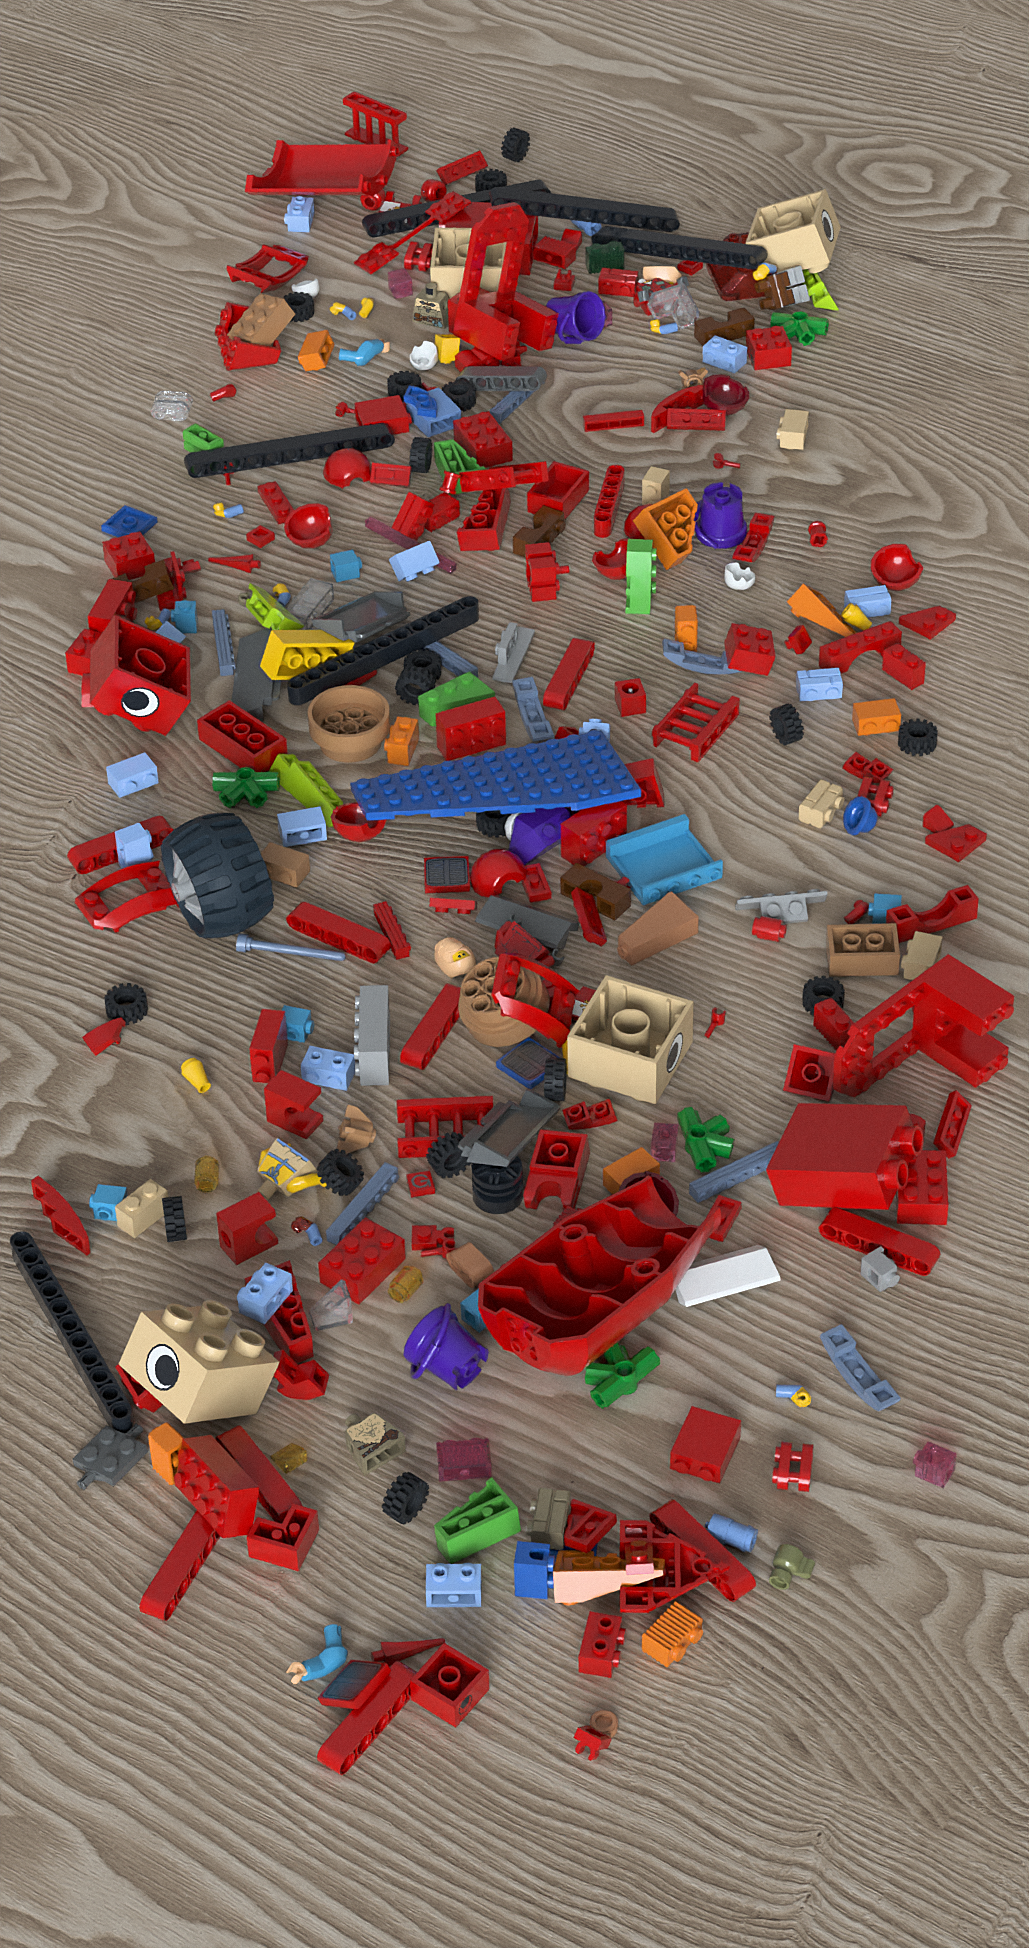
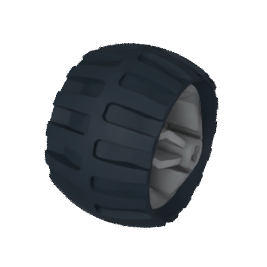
M212 813L199 816L174 829L162 841L161 858L167 880L182 915L198 937L212 939L241 933L261 921L273 909L274 895L266 864L250 830L239 816H235L234 813Z

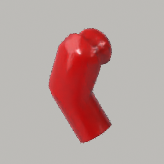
M227 384L211 392L210 396L213 402L221 398L234 397L237 390L234 385Z
M857 900L853 905L854 909L844 917L847 924L857 922L868 913L869 904L863 900Z

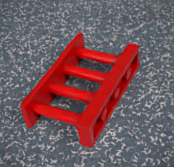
M355 91L343 98V105L352 109L353 127L345 132V136L364 144H388L390 139L386 138V122L391 125L392 140L399 147L398 156L408 151L407 146L399 143L398 125L407 119L406 112ZM359 111L365 114L366 129L360 127ZM372 117L378 119L379 135L373 133Z
M546 461L459 472L461 475L460 485L462 492L512 488L519 484L549 481Z
M694 682L689 689L685 690L680 700L659 724L653 727V746L658 747L664 739L689 747V750H691V760L699 762L738 717L740 698L731 696L727 702L719 703L698 695V683ZM697 703L714 709L718 713L710 715L693 709L692 706ZM687 715L708 724L700 727L681 719ZM674 727H677L685 731L697 734L698 736L696 738L689 739L687 737L678 735L671 731Z
M493 1096L397 1100L398 1123H405V1138H397L398 1157H426V1154H429L428 1148H433L432 1142L437 1143L439 1141L437 1139L440 1137L438 1122L453 1121V1132L460 1133L465 1137L466 1135H463V1121L477 1120V1125H481L482 1118L493 1108ZM429 1122V1137H415L414 1123Z

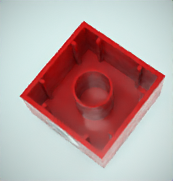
M114 615L91 649L90 704L104 715L111 716L115 714L131 721L141 731L149 732L153 730L166 736L191 702L190 647Z

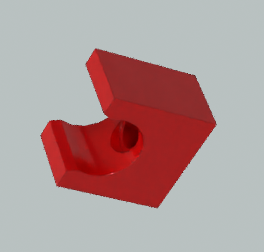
M280 1070L264 1087L267 1122L307 1140L323 1122V1115L309 1108L321 1094V1087Z
M260 1192L216 1213L220 1247L235 1265L279 1244L278 1237L265 1224L266 1221L276 1217L275 1209Z

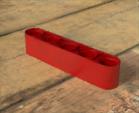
M621 465L609 466L605 474L594 513V535L600 538L609 537L613 530L625 487V469Z
M579 638L571 640L545 690L543 697L544 707L559 710L567 708L593 657L595 650L594 641Z
M160 815L138 822L151 835V849L161 846L162 841L174 830L168 821ZM115 831L74 846L69 850L67 858L79 874H87L119 862Z
M301 902L286 917L288 925L295 931L373 964L377 963L391 948V943L386 936L307 902Z
M449 983L443 987L404 1045L400 1055V1063L425 1070L460 1017L458 1004L461 987Z
M840 1208L830 1209L818 1228L819 1233L825 1239L866 1255L881 1246L884 1248V1255L892 1259L897 1267L921 1276L930 1274L941 1255L940 1250L929 1242Z
M238 1425L215 1437V1440L259 1486L257 1500L274 1522L283 1523L292 1503L303 1506L297 1495L242 1426Z
M671 1499L649 1514L651 1523L656 1525L655 1529L666 1535L671 1533L707 1553L708 1558L717 1563L722 1561L730 1566L729 1570L708 1580L729 1601L735 1602L756 1587V1581L751 1572L677 1501Z
M198 1510L191 1518L142 1596L140 1612L164 1621L169 1620L221 1537Z
M396 1661L390 1667L391 1672L362 1706L359 1709H353L323 1743L318 1751L317 1761L336 1773L344 1775L411 1699L410 1680L417 1671L400 1661Z

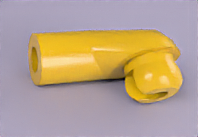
M364 297L361 301L362 308L359 315L367 318L374 306V300Z

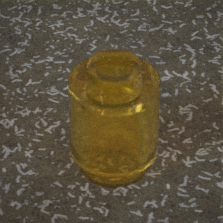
M204 1156L195 1162L194 1183L197 1189L204 1193L214 1191L219 1183L220 1164L213 1157Z
M404 1266L390 1282L388 1288L389 1296L398 1303L409 1300L423 1284L421 1271L413 1266Z

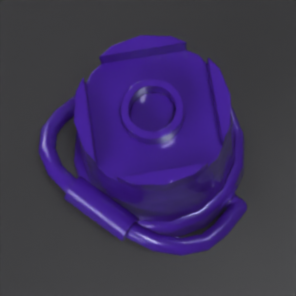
M585 291L573 296L554 297L546 304L547 308L559 313L555 334H558L560 340L565 342V344H581L584 341L594 340L601 334L606 319L605 307L602 299L594 292Z
M723 482L710 484L704 489L702 499L697 502V512L694 521H696L695 535L701 543L714 549L735 547L741 544L747 535V523L743 515L742 491L731 483L730 488L723 487Z
M446 1303L445 1306L433 1309L415 1326L404 1346L403 1355L411 1363L410 1374L412 1379H418L426 1369L449 1384L453 1389L458 1390L457 1385L463 1389L478 1376L482 1370L478 1367L480 1359L484 1362L487 1361L489 1351L458 1322L456 1314L451 1310V1305Z

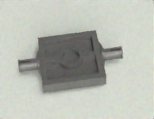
M135 1423L127 1433H122L106 1425L72 1459L74 1466L86 1473L77 1481L78 1487L85 1490L94 1480L104 1481L114 1487L148 1452L145 1444L135 1440L143 1432V1428Z

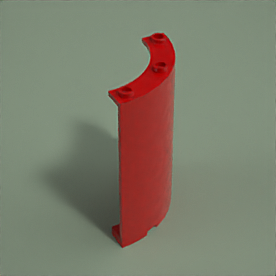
M276 140L272 167L267 168L262 177L247 175L245 192L250 195H375L387 185L396 157L399 155V147L393 140H388V144L288 145L283 140Z

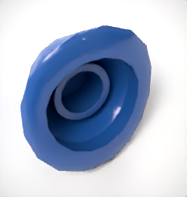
M863 796L851 800L843 814L844 827L848 834L852 836L860 832L867 833L876 826L878 819L877 812L871 806L869 799Z

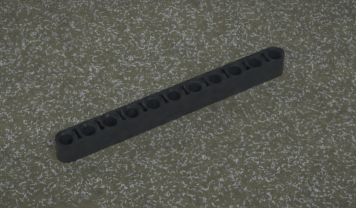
M540 179L504 186L505 188L551 193L544 181ZM491 189L461 195L471 202L491 203L489 198ZM440 200L369 214L363 218L362 226L372 238L414 230L431 217L425 211L432 204ZM434 220L428 226L438 225L439 221Z
M494 187L489 192L492 206L515 202L521 206L526 215L674 232L680 226L676 211L667 207L505 187Z
M603 226L591 237L592 244L599 249L746 269H756L768 257L766 249L758 245L612 226Z
M377 423L192 452L185 456L184 464L190 477L200 478L327 458L339 449L353 448L360 452L384 449L392 446L395 438L388 424Z
M472 596L461 598L292 677L287 681L288 701L292 705L305 704L328 689L343 686L406 656L408 653L411 654L412 651H417L476 623L479 620L478 599Z
M25 1231L14 1233L10 1237V1246L16 1266L107 1424L119 1432L127 1433L134 1426L132 1407L33 1237Z

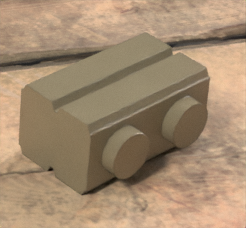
M546 1488L538 1489L537 1499L532 1498L530 1514L534 1515L533 1520L528 1519L526 1535L531 1536V1542L550 1544V1549H564V1534L571 1508V1495L569 1491L557 1489L553 1491V1489Z

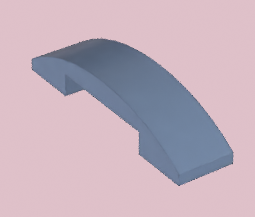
M663 639L662 641L663 655L685 669L715 675L742 672L728 668L726 651H723L721 657L684 650L683 642Z
M533 677L512 680L518 709L530 739L534 742L554 738L549 720L546 721L538 699V690Z
M842 1324L820 1334V1339L832 1362L849 1386L865 1403L879 1412L900 1401L901 1398L886 1379L881 1381L855 1349L856 1341Z

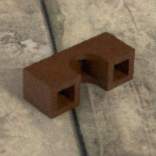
M743 307L729 311L726 322L715 321L712 317L694 321V337L702 346L714 336L729 341L746 337V331L754 329L755 318Z
M542 506L533 516V529L522 527L513 536V553L525 557V545L553 543L554 539L565 529L564 512Z
M164 559L145 566L146 572L138 580H128L126 573L112 579L132 582L133 591L136 593L134 603L174 589Z
M578 863L574 864L560 877V894L573 900L571 892L578 887L597 897L598 913L614 921L631 907V889Z

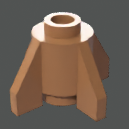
M705 367L696 371L687 370L684 372L680 370L678 373L682 376V389L703 385L702 379L709 371Z
M347 1105L344 1116L349 1117V1120L343 1119L341 1125L338 1126V1130H340L339 1138H343L344 1141L338 1140L336 1148L339 1151L345 1150L346 1154L367 1147L369 1142H374L376 1135L373 1123L358 1107Z

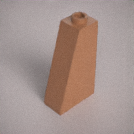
M671 891L618 936V954L632 966L698 934L699 916Z

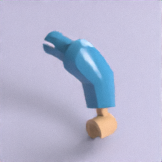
M384 339L366 340L357 351L341 348L339 360L355 362L357 366L366 365L375 355L381 352H389L390 342L384 343Z
M331 1624L324 1627L326 1648L321 1654L302 1663L293 1662L289 1666L286 1673L294 1672L296 1674L291 1680L293 1684L299 1683L300 1680L309 1681L322 1678L345 1663L348 1651L342 1644V1628L340 1625Z

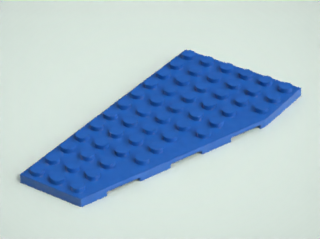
M592 730L581 735L573 734L562 739H549L538 744L529 743L523 747L507 748L504 751L495 753L487 752L475 757L467 756L461 760L444 761L441 764L432 766L424 765L418 769L401 770L399 773L381 774L375 778H362L350 783L351 791L367 821L395 819V815L430 814L431 817L465 816V812L479 813L500 810L501 814L532 813L535 812V808L571 807V811L641 797L640 787L602 730Z

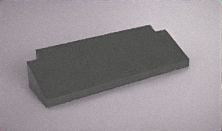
M374 591L314 618L312 621L313 626L342 641L351 639L359 642L407 619L411 615L410 612H407L406 607H404L403 592Z
M271 627L270 629L267 628L239 639L231 701L263 723V705H272V701L280 698L282 681L271 680L260 667L272 630Z
M529 1088L525 1090L519 1105L510 1100L506 1104L498 1102L482 1118L481 1125H475L459 1142L458 1148L463 1151L461 1156L468 1157L466 1162L507 1167L558 1113L561 1106Z

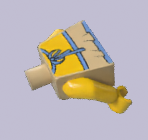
M277 1138L271 1147L263 1150L260 1154L257 1172L265 1182L257 1191L267 1200L271 1198L276 1190L289 1197L293 1193L319 1184L322 1187L327 1186L326 1183L322 1184L320 1182L322 1177H318L317 1170L311 1161L291 1148L290 1143L287 1145L283 1140Z

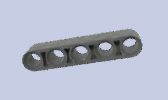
M468 366L461 371L456 380L458 382L461 380L465 383L467 381L470 382V384L474 385L476 391H537L545 382L547 373L542 367Z

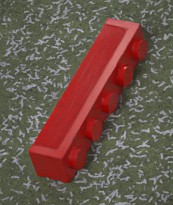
M643 410L583 416L585 432L644 426Z
M387 901L373 904L374 916L384 936L391 943L390 949L395 959L410 957V943L406 942V935L402 933L401 925L397 924V917L393 915L392 907L388 905Z

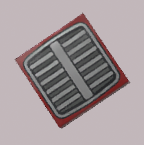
M469 856L424 858L425 893L470 892Z
M350 1660L318 1696V1700L324 1706L359 1709L389 1675L391 1669L387 1663Z

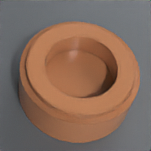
M599 1710L591 1716L590 1726L612 1738L618 1730V1719L611 1711Z

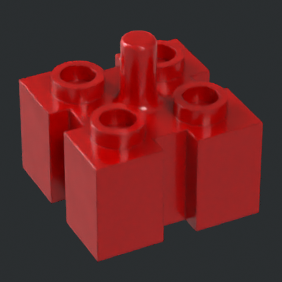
M549 542L525 545L526 580L530 588L532 602L556 600V591L560 590L559 580L556 579V575L569 573V565L559 566L558 562H556L555 550H551Z

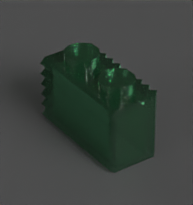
M611 241L604 245L595 243L585 247V265L589 274L599 273L602 268L624 270V248L621 242Z

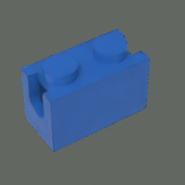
M517 1541L514 1559L515 1596L548 1599V1588L554 1589L553 1570L555 1566V1556L550 1555V1544Z

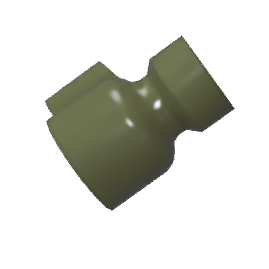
M781 1544L778 1546L773 1559L775 1569L771 1572L769 1583L777 1589L786 1590L792 1581L791 1575L800 1576L804 1579L810 1578L815 1561L803 1557V1553L797 1547Z

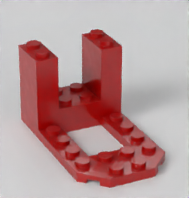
M515 202L488 207L483 213L485 217L480 223L476 222L471 229L453 335L499 360L514 357L517 340L538 351L551 349L559 313L516 291L529 219L521 206ZM507 242L498 291L478 295L487 246Z
M947 954L851 1026L847 1033L850 1035V1038L845 1046H839L835 1053L833 1089L841 1094L855 1098L860 1093L867 1091L876 1081L883 1079L892 1069L899 1067L909 1056L915 1055L918 1050L977 1088L983 1082H987L997 1071L1003 1070L1008 1063L1009 1047L987 1032L994 1030L1000 1022L1008 1019L1013 1014L1014 995L950 954ZM914 1006L913 1028L873 1058L874 1035L880 1030L887 1028L892 1021L903 1016L908 1009Z

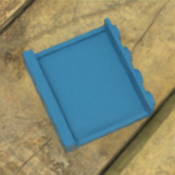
M685 814L606 841V858L621 878L627 877L629 879L627 885L642 905L660 900L671 891L674 894H678L721 879L723 875V861L718 860L714 862L690 832L689 818Z

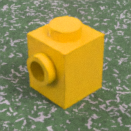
M435 334V345L438 351V359L441 363L450 364L451 361H455V355L459 353V337L453 334Z

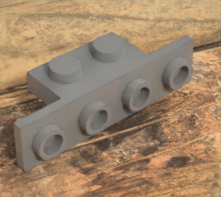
M509 622L506 630L502 631L501 642L496 644L495 654L498 655V666L494 672L493 680L512 683V680H515L534 637V629L517 627V623Z
M812 889L808 890L807 893L798 894L797 891H790L781 896L769 893L760 898L743 896L740 900H737L735 910L760 908L761 916L782 919L783 924L807 922L806 904L824 902L827 897V891Z

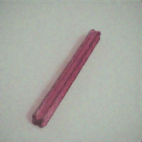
M373 517L365 520L366 528L407 550L421 544ZM435 552L440 562L436 566L448 573L456 571L457 564L454 561Z

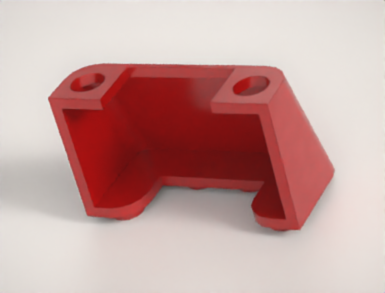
M226 302L225 308L221 310L220 323L215 328V336L218 338V346H220L221 356H223L224 360L223 365L226 367V370L276 364L281 353L278 340H274L273 346L269 347L242 342L240 337L237 336L233 339L229 338L227 334L232 329V326L238 322L244 311L250 307Z

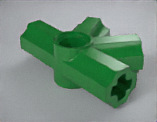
M802 311L794 312L793 314L773 312L770 328L773 326H783L788 339L796 336L799 343L806 346L815 340V334L827 335L829 320L827 318L810 317Z
M249 767L240 768L236 772H213V791H222L219 794V800L230 809L243 797L246 798L250 806L262 807L268 800L265 791H279L280 775L278 772H254Z
M686 1107L681 1112H678L677 1120L685 1139V1151L691 1155L696 1169L703 1173L709 1172L712 1168L716 1167L717 1160L715 1155L730 1159L735 1139L724 1136L730 1130L726 1118L721 1114L715 1115L702 1123L698 1111L694 1110L693 1107Z
M616 1343L604 1353L607 1364L592 1362L586 1367L585 1384L597 1385L590 1391L591 1398L598 1407L602 1409L607 1408L622 1395L634 1393L638 1388V1382L660 1365V1358L655 1353V1350L649 1346L641 1349L630 1358L625 1345Z

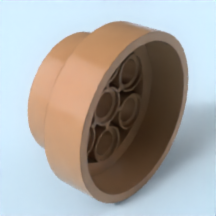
M345 685L328 689L317 695L308 707L310 736L320 746L321 751L332 760L346 763L366 760L378 752L382 741L390 731L389 704L380 693L363 686Z
M492 957L481 961L466 974L461 985L458 1004L460 1018L473 1038L484 1045L492 1047L516 1044L536 1031L519 1020L500 1015L501 1006L499 1003L495 1004L491 995L499 957ZM520 966L514 1000L529 1004L548 1013L550 997L545 984L537 973Z

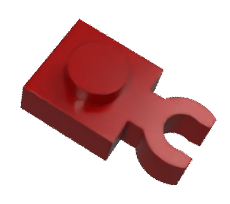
M412 1225V1251L437 1249V1245H443L444 1240H454L452 1238L454 1237V1228L446 1227L442 1230H437V1225Z

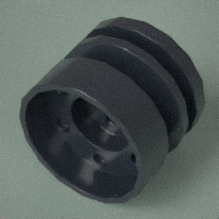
M519 1156L507 1167L479 1163L471 1164L473 1201L479 1209L490 1214H505L515 1210L523 1200V1167Z

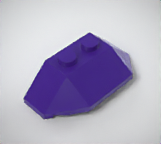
M571 807L535 808V812L518 815L514 819L508 851L518 855L524 865H527L561 844V823L576 814L577 810L571 811Z

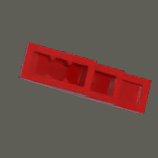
M39 1175L31 1180L33 1196L41 1202L43 1215L51 1220L53 1232L88 1256L91 1253L89 1239L79 1217L54 1187Z

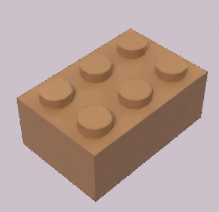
M260 293L254 299L251 306L244 311L238 322L232 326L227 335L230 339L237 336L240 337L242 342L270 347L295 316V313L283 298Z
M896 923L827 925L826 952L829 977L899 975L900 950Z

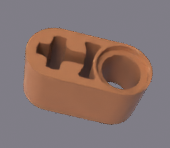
M470 1242L465 1243L446 1255L450 1268L470 1288L478 1286L480 1282L494 1272L490 1261Z

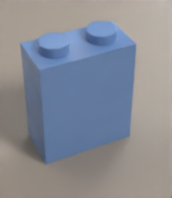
M439 387L427 391L437 402L436 418L417 415V408L410 403H406L407 413H410L412 422L427 437L452 430L453 421L461 419V410Z

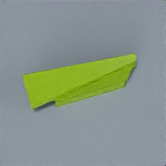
M808 269L802 270L805 279L802 285L806 284L809 297L812 295L814 306L816 308L839 310L818 272L809 273Z
M252 583L249 584L248 588L252 590V596L246 600V607L262 626L269 629L271 627L272 630H298L304 627L296 617L266 590Z
M278 754L269 772H278L280 775V785L307 809L321 807L326 825L332 827L333 824L330 816L336 806L343 805V801L309 761H299L294 754Z

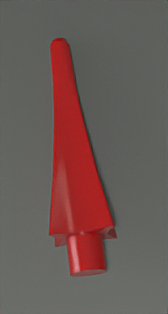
M253 554L208 558L209 562L226 565L251 573L252 568L259 569L261 567V561L254 560Z
M445 1639L381 1642V1650L371 1652L372 1662L383 1661L388 1666H391L396 1661L404 1660L425 1650L440 1646L445 1643Z

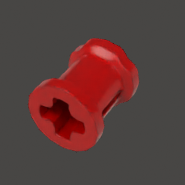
M444 470L445 477L439 490L456 495L455 489L461 475Z
M821 521L812 522L808 526V532L811 535L810 543L814 547H822L826 545L828 540L825 533L826 525Z

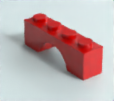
M888 621L820 646L819 667L821 669L839 668L841 674L847 672L851 663L866 651L875 650L883 658V651L896 643L901 645L902 631L892 621Z
M969 885L947 891L943 900L927 911L915 912L908 904L889 909L886 914V924L896 923L898 942L902 943L909 939L912 940L916 931L931 934L977 919L979 898Z

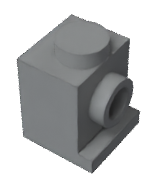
M880 1246L862 1257L861 1275L879 1292L898 1283L900 1276L897 1274V1266L892 1259L884 1255V1248Z

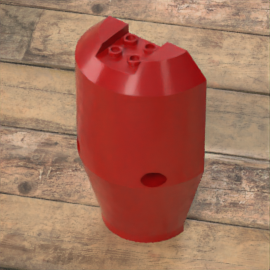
M648 1175L643 1180L562 1219L480 1282L478 1309L491 1335L504 1350L514 1353L524 1362L539 1370L564 1376L576 1375L668 1302L709 1236L720 1226L721 1209L717 1206L712 1209L700 1226L687 1225L677 1218L665 1205L654 1186L652 1177Z

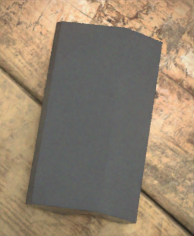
M491 895L475 919L477 923L499 929L508 921L509 915L513 913L515 914L513 921H519L522 918L521 927L542 945L554 949H564L569 931H578L580 924L578 921L501 895Z

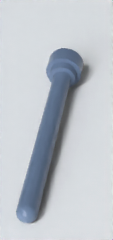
M241 933L238 934L236 951L245 953L252 949L336 961H343L346 958L343 952L253 940V937H249L248 934Z

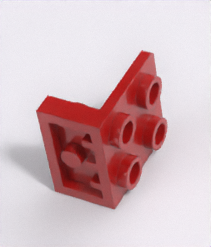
M174 551L170 552L173 574L171 578L174 589L156 595L160 611L163 609H175V601H183V599L187 598L186 589L183 586V582H185L184 571L181 567L180 558H176Z

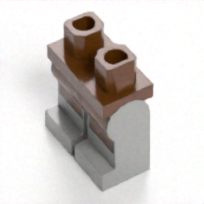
M801 266L771 274L763 280L754 283L757 293L763 291L766 298L759 300L761 310H776L810 301L806 284L786 289V287L805 282Z

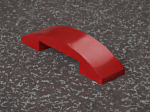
M703 385L682 389L662 400L652 412L651 432L655 433L667 426L668 408L685 409L690 407L696 409L703 405Z
M755 512L750 521L749 531L742 545L737 546L732 559L753 563L759 558L770 535L774 516Z

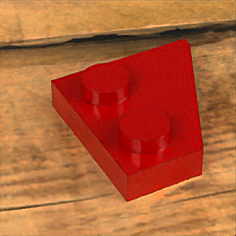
M939 605L899 617V624L931 640L956 620V613Z
M967 824L927 835L925 837V844L960 862L986 841L987 834Z
M572 1499L570 1504L571 1512L568 1515L567 1528L564 1534L565 1546L588 1554L617 1523V1516L612 1512Z

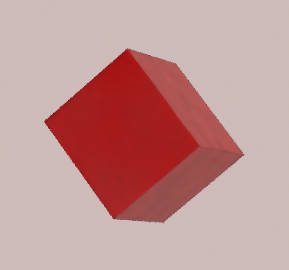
M640 678L615 682V702L621 717L646 713V693Z

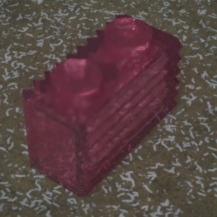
M472 1438L468 1441L446 1440L442 1443H436L439 1482L492 1477L488 1438L484 1440Z

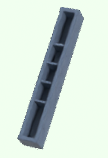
M510 391L489 412L501 424L535 391Z
M224 609L212 610L220 675H234L233 670L236 667L235 662H233L234 654H232L233 646H231L232 640L230 638L228 614H225Z
M436 641L421 648L422 651L426 649L429 652L434 651L435 655L438 654L439 658H441V665L455 675L460 676L470 671L478 678L477 666L472 665L468 660L463 659L459 654L442 645L441 642Z
M776 1141L689 1183V1194L699 1203L765 1171L779 1142Z
M386 1162L381 1166L326 1230L328 1242L337 1245L369 1212H372L376 1203H379L382 1196L389 1192L393 1183L398 1181L397 1167Z

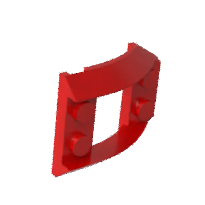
M263 244L260 251L253 257L236 263L235 267L227 265L226 269L232 282H252L254 286L261 288V293L277 290L288 283L307 265L309 256L281 245L270 247ZM273 257L278 261H287L289 265L293 266L287 272L275 277L260 272Z
M160 861L136 864L113 872L75 898V904L94 929L103 930L104 927L112 928L114 932H119L122 926L136 918L166 910L167 906L176 905L179 908L166 876L159 869ZM138 878L148 892L123 903L113 911L108 909L98 895L101 891L115 884Z
M503 953L499 955L491 995L495 1004L499 1003L501 1006L500 1015L514 1018L529 1025L547 1039L552 1038L557 1042L556 1046L561 1048L571 1031L570 1025L575 998L583 994L558 972L537 960L519 953ZM520 966L537 973L555 986L550 1014L529 1004L514 1000Z

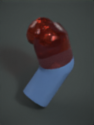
M303 1216L296 1217V1220L291 1223V1228L296 1233H301L302 1230L307 1233L311 1245L317 1246L322 1243L323 1240L317 1224Z

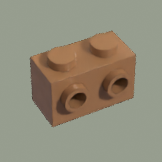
M271 842L261 852L269 878L297 888L310 872L308 854Z

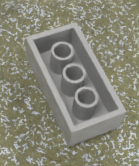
M388 985L360 986V995H355L356 1010L359 1009V1012H355V1026H359V1028H354L355 1043H358V1045H354V1059H359V1062H355V1076H360L361 1086L389 1085L390 1008Z

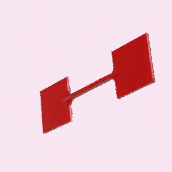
M454 191L446 194L443 199L432 204L425 211L431 217L392 245H386L383 242L374 245L370 251L360 255L353 263L370 275L399 255V252L394 250L395 248L427 227L434 220L444 223L471 204V201Z

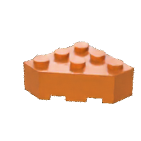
M687 488L643 509L633 520L646 540H653V548H657L656 555L666 570L682 563L692 552L693 545L691 541L695 530L696 521H694L698 504Z

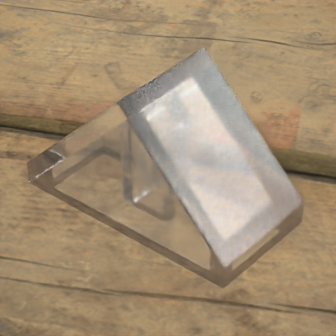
M341 1279L309 1310L315 1330L320 1331L353 1323L351 1297L344 1280Z

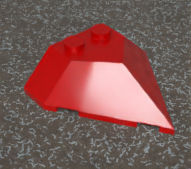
M620 1520L619 1558L626 1560L625 1544H630L635 1540H643L647 1543L652 1542L653 1558L665 1559L662 1576L629 1587L620 1586V1612L649 1613L729 1570L730 1566L722 1561L717 1563L708 1558L707 1553L671 1533L669 1535L655 1529L656 1525L647 1520Z

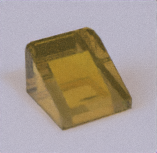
M290 1443L270 1456L285 1474L307 1462L306 1450L294 1443Z

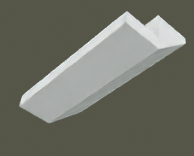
M756 1245L692 1263L677 1286L676 1293L678 1302L688 1307L777 1282L781 1279L767 1248Z

